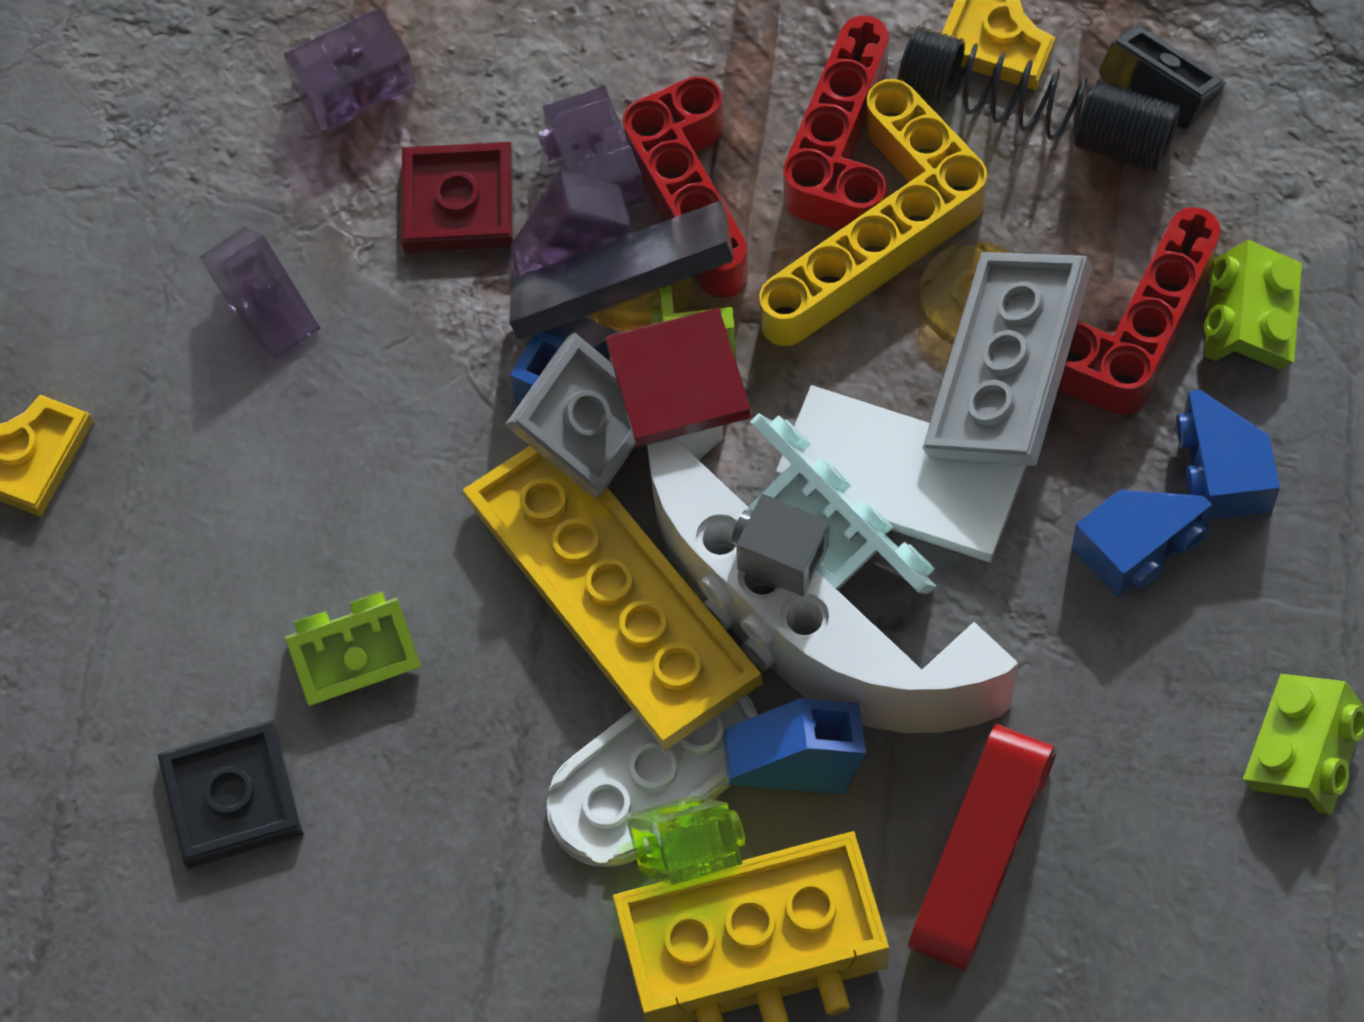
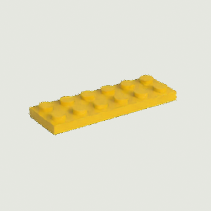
M528 446L463 489L466 502L665 751L763 684L761 672L607 487L602 495L593 498L536 450Z

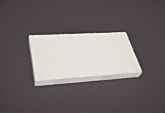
M813 385L810 386L794 426L811 443L804 453L814 463L820 457L825 462L831 463L852 485L845 494L856 505L861 500H864L866 503L869 502L893 526L892 531L989 563L992 562L1027 465L929 458L922 447L930 423ZM783 455L771 484L791 465Z

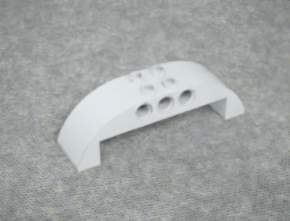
M723 426L647 445L657 526L668 556L684 581L725 630L730 628L744 642L742 644L744 652L761 670L767 671L771 668L786 683L807 699L859 703L862 725L901 733H941L976 726L1001 717L1011 708L1018 662L975 622L927 666L920 669L817 571L803 597L738 570L736 545L731 544L732 533L741 513L744 510L753 511L699 461L723 440Z

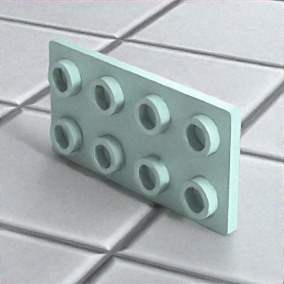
M758 413L750 421L791 463L763 494L829 521V547L817 572L837 591L877 551L917 592L929 594L936 587L927 577L934 570V567L912 545H907L904 542L898 548L888 538L886 534L893 526L869 502L866 503L864 500H861L856 505L845 494L852 485L831 463L825 462L821 457L814 463L804 453L811 443L788 420H784L778 415L772 421ZM760 496L749 506L752 510H754Z

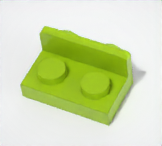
M381 591L350 602L349 605L352 613L330 621L327 611H323L293 622L296 633L286 636L285 640L308 706L421 667L397 598L386 601Z

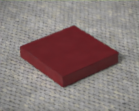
M511 142L402 147V246L404 252L514 247L513 150Z
M720 308L606 336L607 349L636 448L751 418V408Z

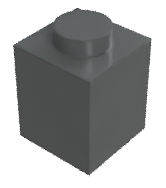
M762 493L753 512L744 510L741 513L732 533L731 544L736 545L737 569L804 597L829 547V521Z

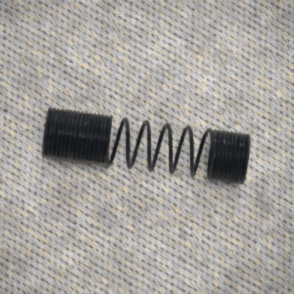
M920 25L912 32L900 63L897 80L904 81L910 85L924 101L929 100L930 103L934 102V104L944 107L954 99L964 83L963 106L966 113L972 115L979 110L992 88L990 113L993 122L999 123L1009 114L1020 94L1018 124L1020 130L1025 132L1037 121L1048 100L1045 119V132L1048 140H1053L1061 134L1076 107L1073 124V142L1076 148L1080 147L1081 150L1085 149L1087 152L1091 151V153L1096 152L1097 155L1101 154L1103 157H1112L1113 160L1117 159L1119 162L1122 160L1123 163L1128 162L1129 165H1138L1139 168L1144 167L1145 170L1149 168L1150 171L1154 170L1155 173L1160 172L1178 124L1181 110L1179 105L1169 104L1168 101L1164 103L1163 100L1159 101L1158 98L1153 99L1152 96L1148 98L1147 95L1143 96L1142 93H1132L1131 90L1127 91L1125 88L1121 89V87L1116 88L1115 85L1111 86L1109 83L1105 84V82L1100 83L1097 80L1093 83L1081 113L1088 81L1085 76L1081 79L1063 121L1056 132L1051 135V115L1060 75L1059 68L1054 70L1047 90L1034 116L1024 126L1023 110L1033 64L1032 60L1027 61L1022 77L1008 106L1002 115L996 118L997 90L1006 55L1005 52L1000 53L992 76L981 98L973 109H969V86L978 44H973L968 61L956 84L964 57V39L953 37V35L948 36V34H943V32L938 33L937 30L933 31Z

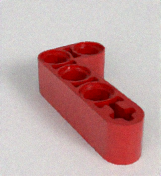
M861 15L853 17L845 22L841 28L783 169L784 202L788 211L799 219L838 231L886 199V182L879 170L851 160L866 124L868 92L876 83L884 80L888 67V30L881 20L873 16ZM861 57V63L855 61V59ZM851 93L853 96L842 97L838 94ZM823 137H833L836 140L824 142L818 139ZM809 181L815 182L818 185L813 187H802L799 184L802 182ZM862 197L867 198L871 201L861 204L855 203L851 200L854 198Z
M694 76L643 97L628 106L623 115L625 148L628 159L664 221L717 201H722L729 220L734 259L730 263L695 276L707 293L715 297L725 298L736 295L747 283V244L695 154L696 151L717 141L722 134L723 107L722 94L717 84L706 77ZM695 110H704V111H707V112L702 113V114H691V113H690L691 111H695ZM649 131L657 133L653 136H641L642 133ZM672 173L682 175L681 177L675 179H668L664 177Z
M1189 207L1182 209L1174 215L1114 335L1088 324L1077 322L1069 353L1078 354L1083 360L1077 362L1066 361L1058 388L1059 391L1119 415L1132 414L1142 408L1213 265L1221 231L1219 221L1213 213L1204 208ZM1190 242L1194 243L1189 257L1182 254L1183 248L1185 249ZM1160 285H1175L1180 291H1166ZM1149 329L1156 332L1159 336L1144 337L1136 331ZM1124 374L1131 376L1137 382L1124 384L1118 382L1113 377Z
M995 724L986 742L908 942L909 949L964 972L967 971L1035 800L1039 799L1049 777L1057 754L1055 746L1000 724Z

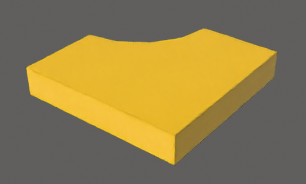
M955 0L942 31L943 34L946 33L948 36L953 35V37L964 39L965 51L961 65L962 68H965L975 43L978 44V49L972 71L992 76L999 55L1004 51L1006 55L1000 79L1017 85L1022 77L1027 61L1032 60L1033 64L1027 88L1036 91L1053 52L1056 38L1038 29L1024 14L1020 0Z
M39 395L25 412L8 422L0 423V502L42 517L94 423L90 413Z

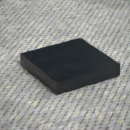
M273 720L157 753L183 863L187 869L304 835L277 728Z

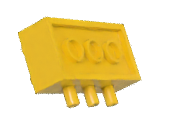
M854 831L613 895L619 926L645 1022H691L694 1020L698 1022H724L721 1013L758 1004L763 1022H789L782 997L817 987L820 991L825 1012L828 1015H836L847 1011L850 1007L843 980L888 969L889 945Z

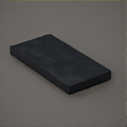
M717 201L512 278L509 323L517 340L526 339L732 262L734 257L729 220L722 201Z

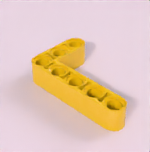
M884 79L876 83L869 90L867 95L866 128L871 142L909 183L771 277L762 286L759 293L761 331L765 338L773 344L793 346L803 341L975 221L983 212L986 197L987 171L982 160L921 96L904 81ZM885 113H896V114H899V115H898V116L889 117V116H885V115H883V114H885ZM921 149L933 150L934 152L924 154L917 151ZM955 186H965L970 189L967 191H957L952 188ZM922 216L927 218V220L915 222L908 218ZM868 246H878L882 247L884 250L879 252H869L865 251L864 248ZM833 276L840 280L835 283H824L819 279ZM780 307H790L796 310L793 313L783 315L775 312Z

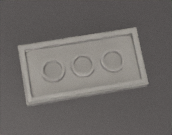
M981 252L922 447L929 458L1037 465L1093 268L1087 256Z

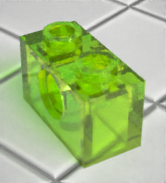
M692 795L625 815L639 873L674 885L743 864L739 847L745 844L744 830L736 811H729L728 803Z

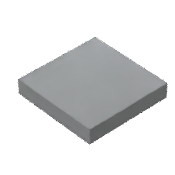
M576 333L569 335L564 340L505 424L507 428L593 498L602 495L635 447L612 363Z

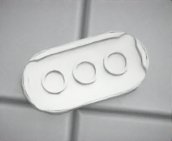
M748 695L744 696L666 751L633 710L628 712L569 758L553 776L547 799V814L551 832L560 847L576 860L597 867L624 865L647 853L731 786L728 785L723 733L727 727L757 716V711Z

